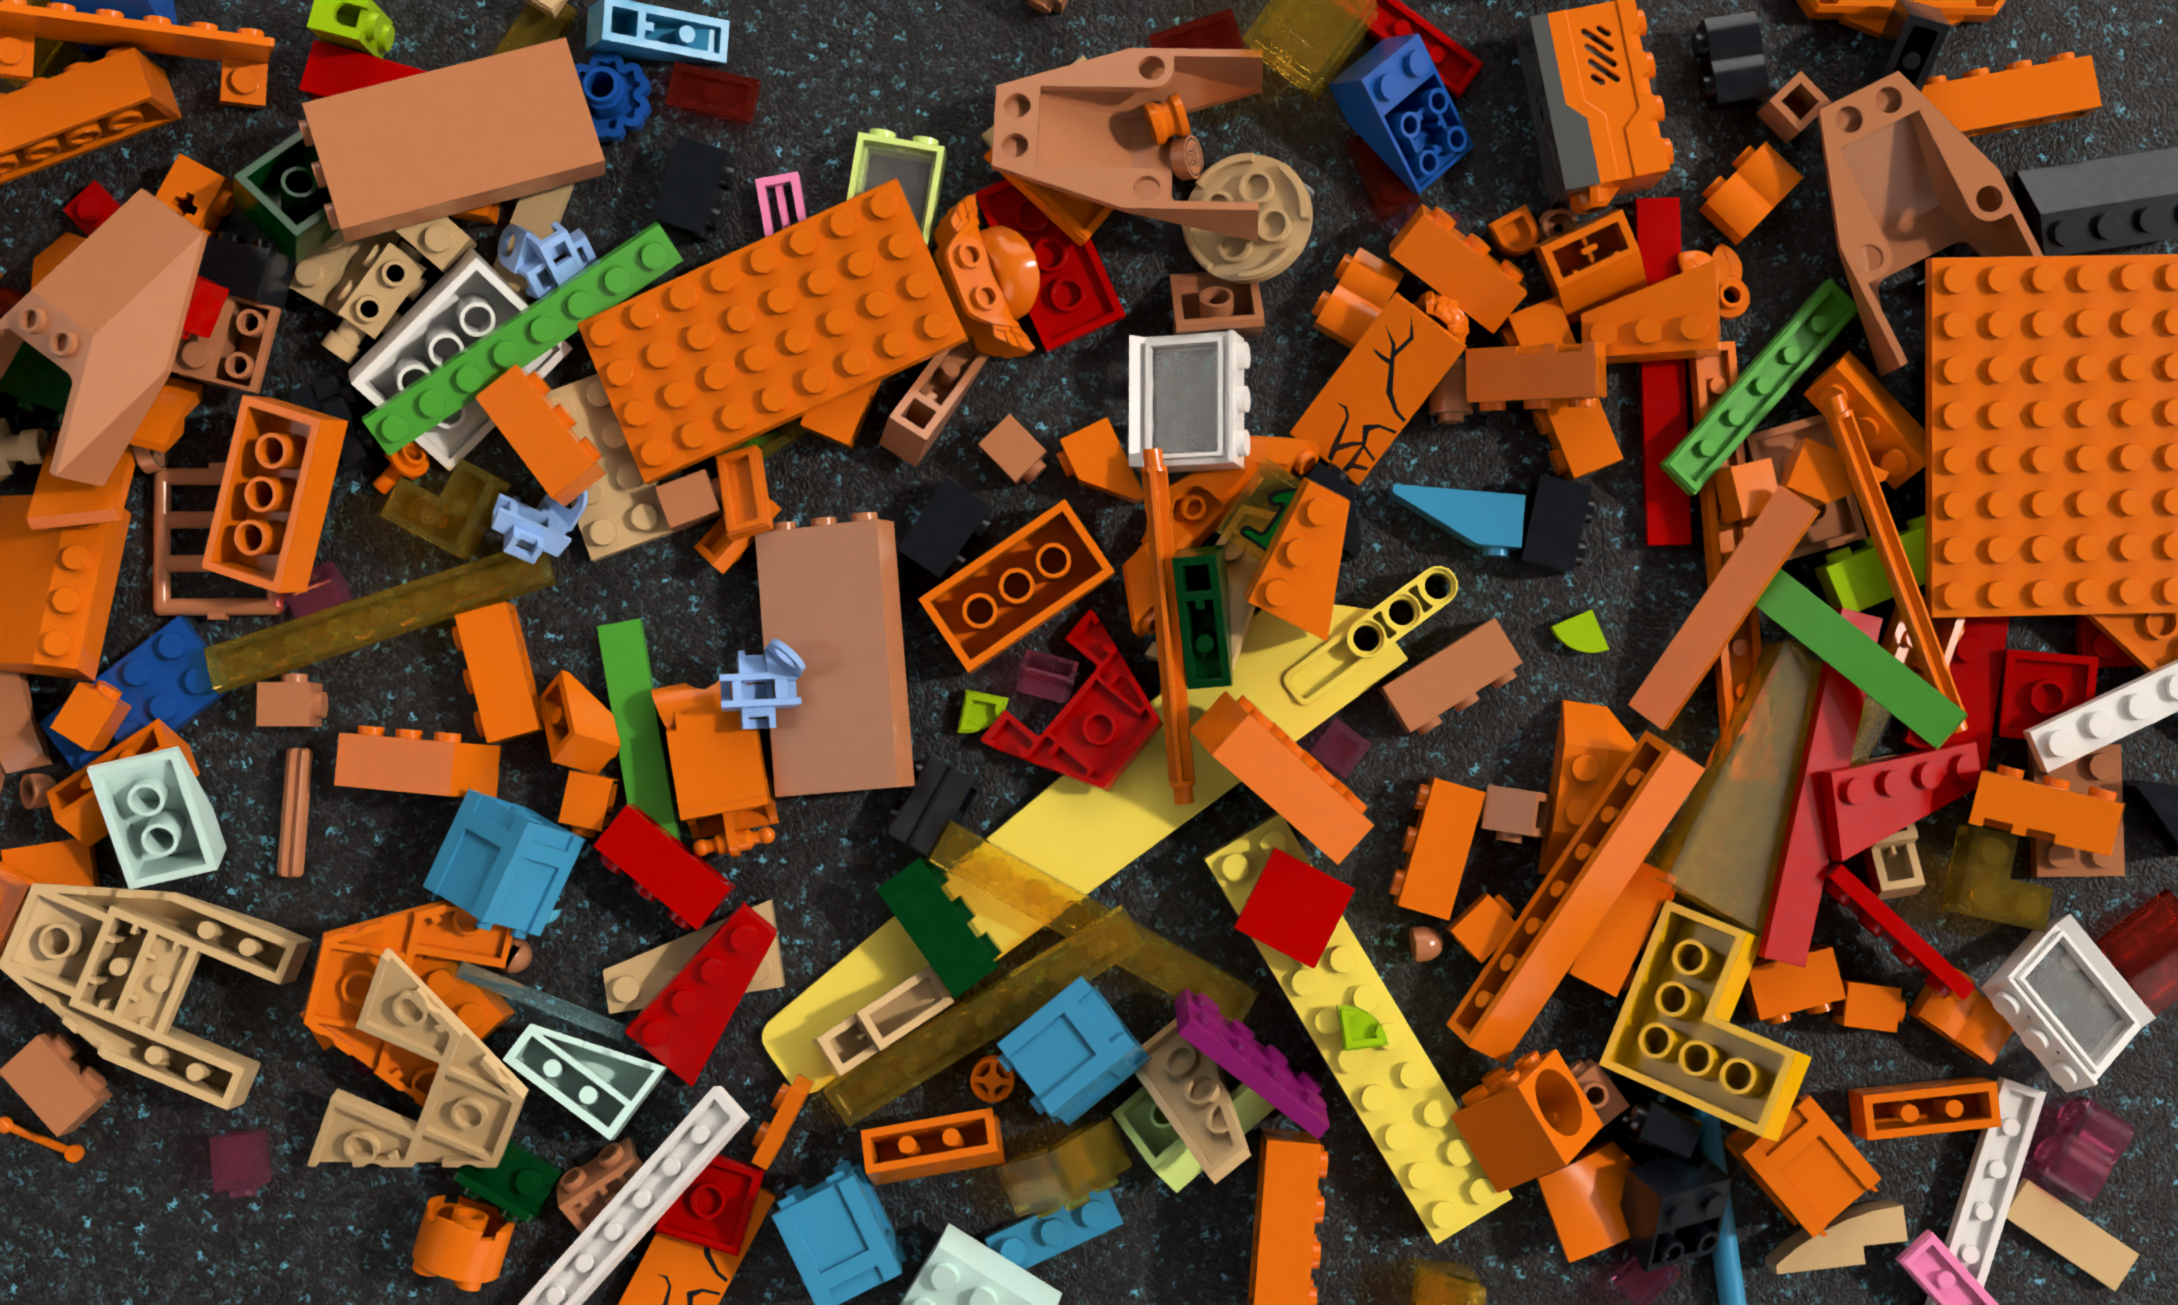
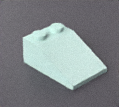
M179 746L88 766L87 772L129 889L218 870L227 848L214 809Z

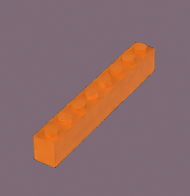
M1647 730L1643 733L1446 1023L1468 1047L1505 1064L1706 770L1705 768Z

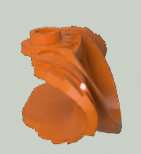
M976 194L967 195L956 206L948 210L947 215L940 220L938 227L934 230L932 239L937 248L932 258L941 274L940 276L967 337L972 339L975 350L995 357L1002 356L1003 358L1026 356L1033 352L1035 347L1016 320L1026 315L1035 304L1040 288V272L1036 256L1028 241L1017 231L1005 226H993L980 231Z

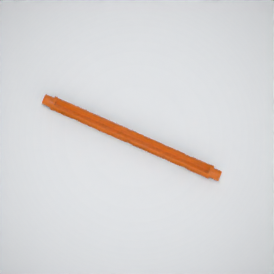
M1843 393L1824 399L1823 402L1829 415L1826 420L1831 428L1841 458L1846 465L1847 474L1880 562H1882L1885 569L1886 578L1916 658L1924 673V679L1965 711L1950 670H1948L1944 660L1943 651L1854 417V412L1852 409H1848ZM1965 720L1953 732V734H1957L1968 729Z
M1162 448L1143 450L1144 467L1141 468L1144 508L1147 518L1146 530L1169 786L1173 788L1174 805L1194 803L1193 786L1196 785L1193 749L1190 739V715L1172 564L1175 549L1170 516L1171 504L1167 465L1163 463Z

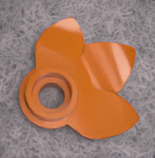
M1720 243L1714 249L1711 256L1698 250L1680 253L1677 256V262L1681 273L1710 261H1716L1721 319H1735L1747 310L1750 303V293L1747 286L1741 281L1742 263L1738 255L1731 248ZM1725 290H1729L1734 295V303H1730L1724 298Z

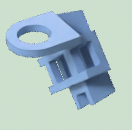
M555 221L550 224L554 233L540 240L531 231L526 230L522 226L509 224L505 227L499 239V261L511 272L525 277L529 284V287L525 289L527 295L540 299L598 260L586 235L580 228L569 234L562 225ZM514 234V249L511 255L508 256V244ZM566 252L567 257L554 263L553 260Z
M585 490L577 497L576 505L571 509L553 500L548 493L540 501L537 509L521 503L520 497L514 495L512 499L499 493L492 510L491 529L504 534L503 552L533 565L543 551L559 557L571 542V538L565 534L573 530L588 503V492ZM516 544L528 549V551L516 546Z
M776 638L772 639L765 647L763 655H745V650L738 651L736 656L737 674L719 675L722 712L739 711L741 730L777 728L775 709L797 708L802 704L801 697H797L796 680L803 674L806 665L789 646ZM759 682H764V684H749V685H746V683H759ZM755 717H766L764 719H749Z

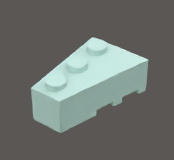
M531 1023L502 1059L609 1140L616 1139L668 1070L667 1067Z

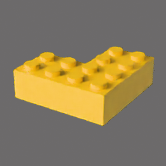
M1666 900L1599 1065L1758 1136L1778 1142L1812 1057L1730 1023L1758 953L1761 938Z

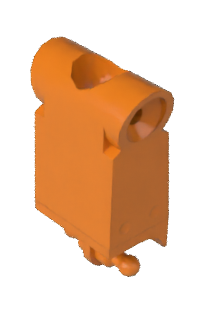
M719 680L705 689L695 688L687 683L651 689L653 701L666 727L680 821L688 823L692 839L715 835L713 839L696 840L692 846L693 852L697 856H705L707 853L716 852L719 855L730 854L731 857L741 856V851L751 850L754 844L772 843L775 838V832L772 828L763 827L757 831L750 830L751 828L779 823L763 730H741L739 711L722 712L721 685ZM759 682V683H746V685H749V684H762V682Z

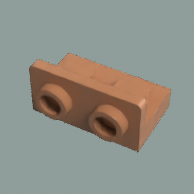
M626 1137L618 1143L607 1145L599 1152L597 1157L581 1167L570 1169L556 1183L558 1207L581 1234L643 1166L644 1163L637 1156L633 1140L630 1137Z

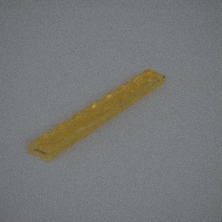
M543 551L533 565L508 553L501 552L204 648L212 688L220 694L454 618L456 614L494 605L556 585L557 582L549 553Z
M952 820L949 821L929 856V862L1174 997L1177 998L1185 988L1196 996L1199 993L1207 995L1218 1005L1219 1013L1231 1022L1234 1019L1243 1022L1259 994L1258 990L1253 986Z
M1121 904L825 1086L824 1094L846 1125L850 1127L1029 1018L1080 976L1088 982L1146 946V939Z

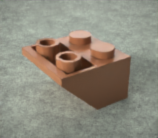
M228 295L209 339L192 333L188 340L180 338L171 372L190 380L230 390L259 394L282 309Z

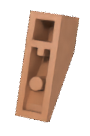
M968 338L969 341L934 356L888 417L879 445L916 467L938 438L990 355L976 351L972 339Z

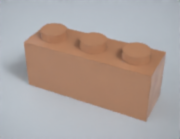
M1493 618L1384 684L1378 690L1404 732L1411 733L1417 730L1421 736L1441 724L1442 720L1439 715L1449 708L1454 707L1458 713L1478 701L1480 698L1476 692L1491 683L1495 690L1514 679L1517 675L1513 669L1523 662L1496 618Z

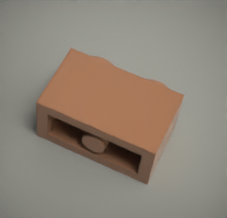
M52 1031L37 1035L0 1069V1075L54 1135L60 1137L74 1132L113 1095L105 1087L107 1081L104 1076L94 1067L86 1066L76 1055L78 1050L75 1044L67 1036Z

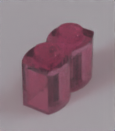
M2077 1096L2074 1101H2067L2060 1109L2057 1116L2059 1125L2056 1133L2051 1138H2045L2037 1147L2034 1154L2036 1163L2033 1171L2076 1199L2091 1203L2104 1186L2112 1166L2127 1148L2134 1134L2135 1127L2092 1099Z

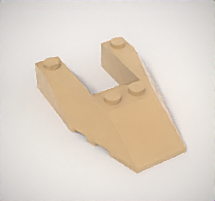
M33 883L0 959V969L35 1000L47 1005L63 1019L62 1023L74 1034L79 1033L98 1050L97 1054L104 1060L229 1110L245 1103L261 1062L171 1026L202 953L278 985L296 981L313 940L273 923L178 892Z

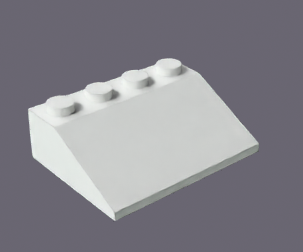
M470 248L348 371L350 383L375 406H379L527 308L530 304L476 251ZM563 340L524 366L523 369L529 374L536 370L544 378L573 348L566 340ZM475 399L416 438L415 441L448 471H451L496 425Z

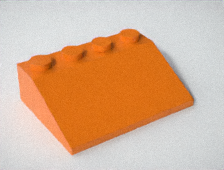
M33 494L0 496V670L95 682L131 513L124 508L120 521L31 530L26 516Z

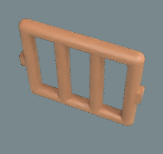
M209 463V468H166L164 471L154 473L152 608L156 615L207 616V620H229V616L279 615L284 610V593H276L267 589L266 598L171 599V572H212L201 568L204 555H171V529H210L215 512L172 511V485H221L226 463Z

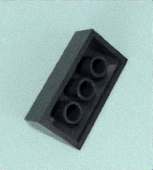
M2178 147L2013 172L2016 203L2043 256H2064L2178 238Z

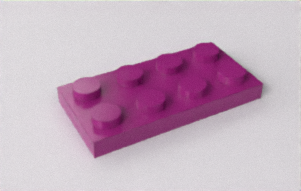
M1187 988L1180 993L1174 1000L1178 1034L1319 1140L1330 1127L1326 1111L1327 1105L1322 1094L1323 1087L1319 1081L1310 1073L1302 1071L1299 1074L1287 1065L1289 1063L1287 1058L1274 1046L1268 1045L1265 1048L1254 1040L1253 1032L1244 1023L1237 1019L1231 1022L1221 1015L1218 1005L1207 995L1199 993L1196 996Z

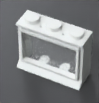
M1234 330L1150 337L1129 335L1128 466L1141 472V468L1144 467L1143 450L1162 448L1163 463L1167 465L1168 473L1244 469V456H1249L1251 448L1249 432L1247 429L1244 430V413L1249 412L1251 404L1249 388L1244 386V369L1250 367L1251 356L1249 345L1247 342H1244L1243 337Z
M2071 914L2037 925L1980 988L1992 1002L1994 1009L2007 1020L2020 1036L2023 1044L2034 1053L2048 1070L2051 1078L2066 1093L2096 1086L2098 1084L2097 1079L2138 1031L2156 1019Z

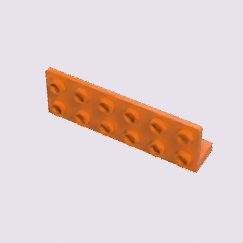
M0 0L1 78L33 81L35 37L114 48L135 47L137 50L221 61L219 104L262 110L266 107L268 62L275 48V39L264 37V32L261 30L239 28L237 33L218 31L217 25L208 22H191L190 27L173 25L171 24V19L162 16L147 15L143 17V20L124 18L122 12L111 9H97L95 14L76 12L75 6L65 3H48L47 8L27 5V0Z

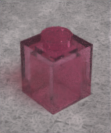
M267 1128L225 1132L209 1139L214 1192L229 1191L230 1198L248 1197L258 1194L257 1188L272 1181Z

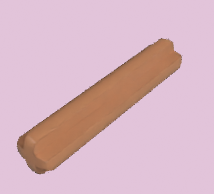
M292 747L286 751L277 874L281 877L298 878L304 873L313 752L308 748Z

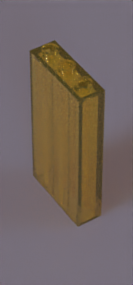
M1791 640L1764 645L1703 767L1706 770L1692 789L1648 877L1735 927L1759 938L1762 937L1823 665V661L1819 663L1807 656L1809 650L1806 647ZM1867 694L1850 765L1867 762L1891 714Z

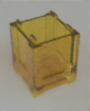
M1270 0L1245 34L1242 42L1247 45L1246 49L1255 50L1263 56V62L1316 101L1379 16V13L1375 11L1378 8V4H1376V0Z

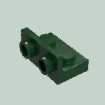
M510 1139L497 1168H477L473 1165H463L462 1168L456 1171L453 1180L461 1184L459 1189L468 1197L477 1201H483L484 1198L499 1206L498 1213L511 1222L521 1224L522 1221L530 1223L538 1217L564 1170Z

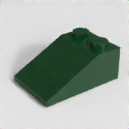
M301 130L233 176L234 205L295 264L327 242L339 230H331L324 204L331 203L332 199L328 187L318 188L311 162L319 160L315 145L305 146Z

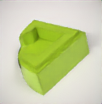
M1592 609L1549 627L1559 642L1575 651L1592 654L1610 650Z
M965 690L957 733H976L990 727L1006 709L1009 698Z
M1336 1005L1344 1051L1389 1045L1384 1029L1371 1014L1355 1006Z

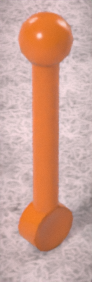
M0 1117V1133L6 1134L11 1132L63 1153L65 1159L71 1163L78 1162L84 1157L85 1151L80 1144L67 1146L14 1124L10 1117Z

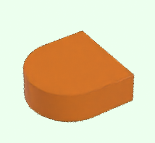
M1526 204L1488 224L1486 227L1497 249L1505 256L1511 258L1527 255L1539 239L1538 225Z

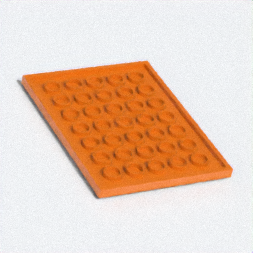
M2178 254L1938 257L1925 259V606L1930 618L2178 613Z

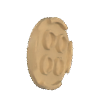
M1254 153L1235 154L1210 166L1195 181L1196 186L1191 192L1188 201L1259 202L1258 242L1182 225L1184 240L1190 253L1211 275L1235 284L1258 283L1282 273L1301 254L1311 233L1313 209L1307 188L1296 172L1286 163L1271 157L1254 155Z

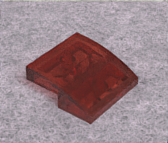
M2165 888L2096 940L2106 958L2154 1016L2178 999V899L2170 890Z

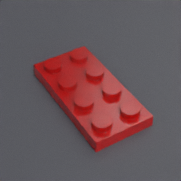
M1007 179L974 193L988 226H1005L1019 232L1028 241L1036 256L1040 272V288L1035 304L1028 314L1046 354L1126 318V314L1091 238L1079 247Z

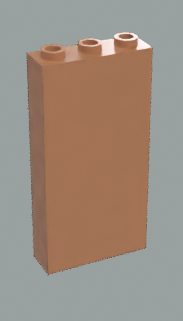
M566 37L304 102L302 106L306 119L298 120L305 146L315 145L319 157L318 161L311 162L318 188L328 187L332 199L331 203L324 204L331 230L341 228L345 243L606 175L605 158Z
M862 512L851 514V522L837 523V517L810 519V527L797 528V522L773 523L774 530L755 535L763 647L765 650L770 641L776 638L789 646L806 665L805 671L796 680L797 697H801L802 704L797 708L775 709L777 728H770L775 797L915 786L894 521L878 519L877 512Z

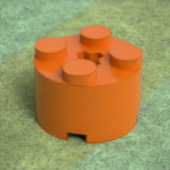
M446 1195L432 1197L427 1202L413 1247L412 1257L414 1263L412 1269L423 1276L435 1277L438 1275L454 1280V1285L465 1291H479L482 1283L494 1281L499 1277L515 1223L511 1221L506 1223L504 1217L498 1213L499 1207L485 1201H477L470 1197L459 1196L457 1204L444 1203Z

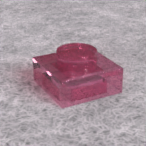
M1334 718L1309 754L1340 777L1346 779L1371 746V743L1338 718Z

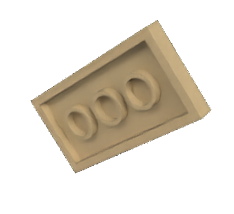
M595 374L550 391L547 396L554 406L561 403L577 422L572 429L580 440L586 436L602 455V458L597 462L606 474L587 489L588 503L578 520V525L591 561L596 562L676 533L670 529L655 487L659 486L658 481L650 485L645 484L599 375ZM577 498L570 502L572 508L576 505Z

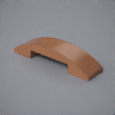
M0 670V763L6 774L52 765L46 733L39 722H36L27 674Z

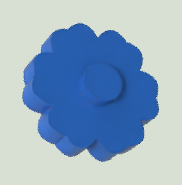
M616 52L607 54L594 53L589 61V66L581 63L575 64L599 142H608L609 140L611 142H621L626 136L627 129L630 131H640L643 128L645 120L652 112L651 105L646 99L650 95L652 87L640 65L637 63L625 64L622 56Z

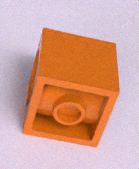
M1557 1049L1539 1055L1537 1050L1519 1058L1514 1063L1515 1067L1506 1070L1503 1065H1500L1490 1070L1481 1077L1483 1084L1472 1088L1461 1097L1463 1104L1451 1115V1118L1497 1193L1567 1166L1604 1126Z

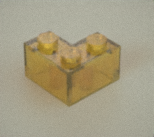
M460 458L440 496L410 480L400 477L379 516L459 558L470 561L492 521V510L499 493L505 495L511 484Z
M1958 825L1941 910L2045 932L2054 888L2010 879L2019 835L1973 825Z
M1109 1117L1083 1125L1054 1143L1027 1150L997 1167L996 1170L1016 1216L1021 1217L1035 1213L1037 1218L1040 1219L1057 1212L1062 1208L1061 1205H1064L1066 1211H1070L1086 1204L1091 1200L1088 1193L1093 1190L1095 1193L1102 1192L1119 1183L1117 1175L1132 1167V1164L1113 1121Z

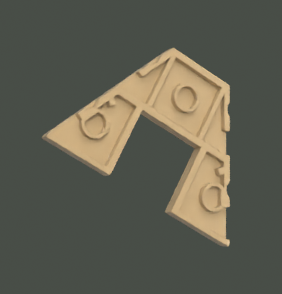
M386 948L380 956L355 1028L439 1063L437 1072L418 1122L337 1088L329 1101L307 1165L316 1167L319 1162H352L353 1167H364L371 1163L382 1167H414L416 1162H442V1167L459 1168L462 1165L468 1164L477 1168H497L503 1158L529 1089L391 949Z

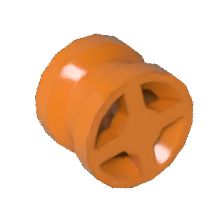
M1178 93L1168 95L1166 101L1159 104L1152 101L1143 104L1146 122L1156 146L1165 144L1169 137L1177 135L1183 138L1191 134L1187 114Z
M988 1055L980 1059L974 1066L970 1078L974 1094L982 1101L989 1103L1000 1102L1007 1098L1015 1082L1014 1069L1008 1073L997 1059L998 1055Z

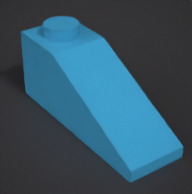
M598 0L588 7L585 50L605 54L616 52L623 58L725 65L727 63L730 21L630 0Z
M1393 484L1389 488V498L1469 547L1482 548V556L1509 558V551H1516L1522 548L1526 495Z

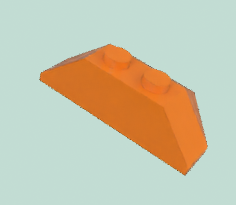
M1562 700L1549 788V794L1553 795L1547 839H1542L1538 868L1539 874L1548 875L1637 744L1607 706Z

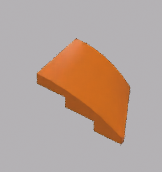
M1612 1140L1582 1150L1567 1166L1536 1178L1564 1256L1569 1263L1631 1238L1620 1203L1627 1169L1638 1166V1164Z

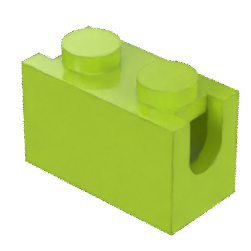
M314 0L307 27L322 42L383 59V51L389 52L391 50L395 37V29L392 26L393 22L373 0Z

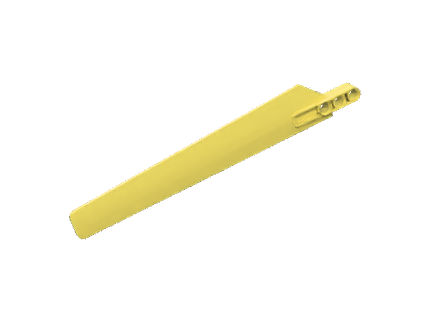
M1433 566L1422 572L1372 610L1334 604L1328 642L1260 609L1252 616L1233 672V685L1188 689L1187 686L1190 727L1192 728L1222 693L1226 691L1235 700L1244 695L1267 718L1276 723L1297 742L1408 660L1396 641L1447 605L1456 596L1458 580L1455 574L1443 566ZM1438 575L1446 580L1448 593L1444 598L1434 599L1427 594L1425 582L1428 577ZM1403 601L1411 606L1413 618L1409 624L1398 625L1391 620L1389 609L1392 603ZM1368 627L1376 632L1378 643L1373 650L1362 651L1355 646L1353 636L1357 629ZM1159 693L1150 702L1164 724L1161 693ZM1163 725L1108 792L1061 775L946 872L950 881L945 885L955 899L961 895L976 914V917L971 920L981 935L987 931L994 938L1002 950V953L997 956L1000 959L1242 781L1214 758L1190 732L1196 785L1193 786L1194 803L1174 805L1173 788L1169 786L1165 730ZM895 915L772 1017L765 1025L762 1033L763 1045L791 1085L798 1074H801L814 1081L809 1092L814 1093L836 1079L812 1040L930 965Z

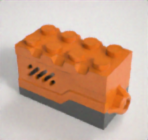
M1615 0L1531 16L1516 39L1550 209L1570 205L1571 212L1576 215L1595 213L1607 208L1614 196L1652 189L1671 170L1670 165L1674 162L1672 143L1669 138L1663 139L1661 137L1658 122H1663L1665 119L1664 103L1660 95L1655 96L1652 94L1649 79H1654L1656 76L1655 60L1651 52L1646 53L1643 51L1640 39L1641 36H1646L1647 34L1646 17L1642 9L1637 10L1635 0Z

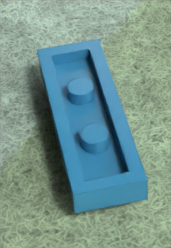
M1103 1181L990 1233L984 1239L990 1249L1025 1270L1124 1223L1106 1182Z

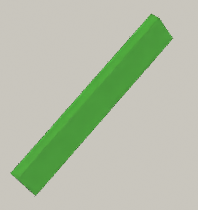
M1831 278L1824 281L1660 463L1659 467L1688 496L1696 495L1858 313L1856 303Z
M1781 568L1754 605L1936 750H1939L1967 718L1968 714Z
M639 618L597 626L611 712L614 715L617 732L620 737L621 747L618 753L627 804L637 805L681 841L659 713L651 695V689H654L643 621Z

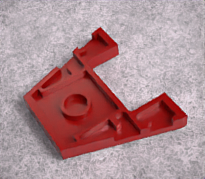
M1089 609L1065 640L1097 666L1093 674L1041 735H1035L1005 709L980 740L990 748L1108 792L1164 724L1100 618Z

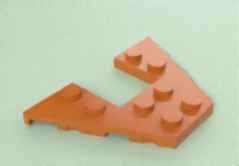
M443 899L323 932L303 1014V1024L317 1034L332 1040L337 1048L349 1056L352 1054L373 1069L374 1074L398 1091H404L415 1099V1103L423 1108L439 1063L355 1028L380 956L386 948H389L410 969H412L415 954L505 968L513 938L510 935L513 928L497 924L492 925L490 931L477 928L475 924L478 919L450 901Z

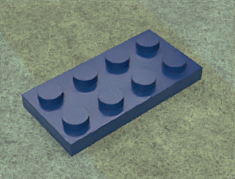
M179 615L96 678L95 682H91L97 683L98 680H103L123 692L120 699L132 706L104 751H87L50 728L64 704L41 720L39 724L75 772H77L158 718L174 732H177L237 686V684L186 617Z

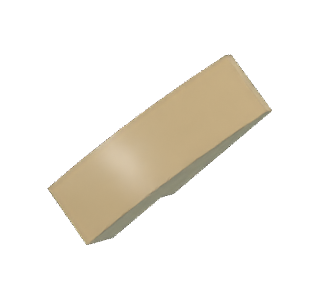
M1897 754L1855 760L1851 765L1897 756ZM1915 822L1863 850L1871 891L1880 900L1917 895L1926 885L1915 846V841L1919 838Z
M929 965L812 1040L834 1077L838 1078L954 1003V1000L935 970Z
M1888 1198L1846 1208L1827 1224V1227L1824 1229L1827 1234L1825 1237L1818 1234L1813 1238L1804 1229H1801L1765 1257V1264L1767 1268L1776 1274L1866 1264L1864 1246L1908 1241L1904 1207L1895 1200Z

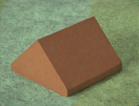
M1209 272L1170 274L1174 335L1234 330L1241 337L1261 336L1265 327V318L1259 283H1230L1216 278Z

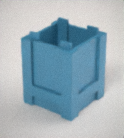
M468 789L423 887L433 892L430 900L437 902L446 899L478 919L475 924L477 928L490 931L492 925L497 924L513 928L510 935L525 940L528 933L541 936L586 839L568 831L526 806Z
M1082 976L997 1043L1003 1052L997 1059L1008 1073L1014 1069L1021 1080L1028 1084L1035 1094L1029 1101L1039 1115L1046 1112L1054 1123L1061 1119L1068 1126L1152 1059L1100 991L1091 986Z
M849 1160L833 1167L834 1174L826 1177L825 1181L807 1190H804L802 1184L786 1190L785 1194L787 1197L777 1202L780 1209L772 1215L815 1305H839L902 1274L901 1265L908 1258L869 1178L865 1174L862 1163L852 1167Z

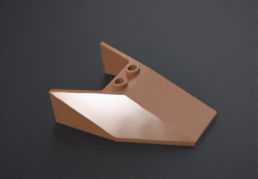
M1128 48L996 85L992 170L1122 212L1258 242L1259 202L1174 201L1172 198L1173 170L1169 156L1170 145L1174 140V136L1169 137L1165 144L1155 145L1146 122L1143 104L1151 101L1159 104L1166 101L1168 95L1178 93L1186 114L1262 93L1263 49Z
M1900 71L1890 74L1817 111L1837 248L1880 377L1909 363L1881 309L1879 284L1884 278L1957 243L1966 245L1971 251L1979 254L1981 257L2043 256L2000 170Z
M142 188L0 319V381L24 340L66 371L71 377L72 386L49 470L55 477L104 487L173 368L208 234Z

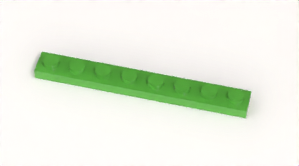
M657 221L362 416L363 423L388 456H391L475 400V396L515 364L523 368L579 330L577 325L579 322L616 306L682 262V257Z

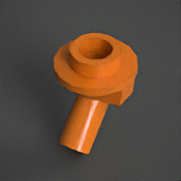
M413 440L391 456H388L386 453L384 456L391 463L372 484L381 493L386 495L403 476H407L412 481L422 476L429 468V457L426 450Z

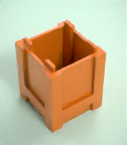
M1806 1093L1803 1096L1796 1095L1778 1142L1763 1138L1740 1127L1723 1140L1724 1147L1785 1218L1794 1226L1799 1223L1807 1234L1813 1238L1818 1234L1825 1237L1827 1234L1824 1229L1827 1227V1224L1866 1190L1876 1193L1878 1189L1874 1185L1882 1179L1816 1101Z

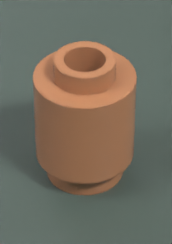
M1457 359L1429 395V415L1438 416L1439 424L1464 423V416L1473 414V403H1467L1466 360Z

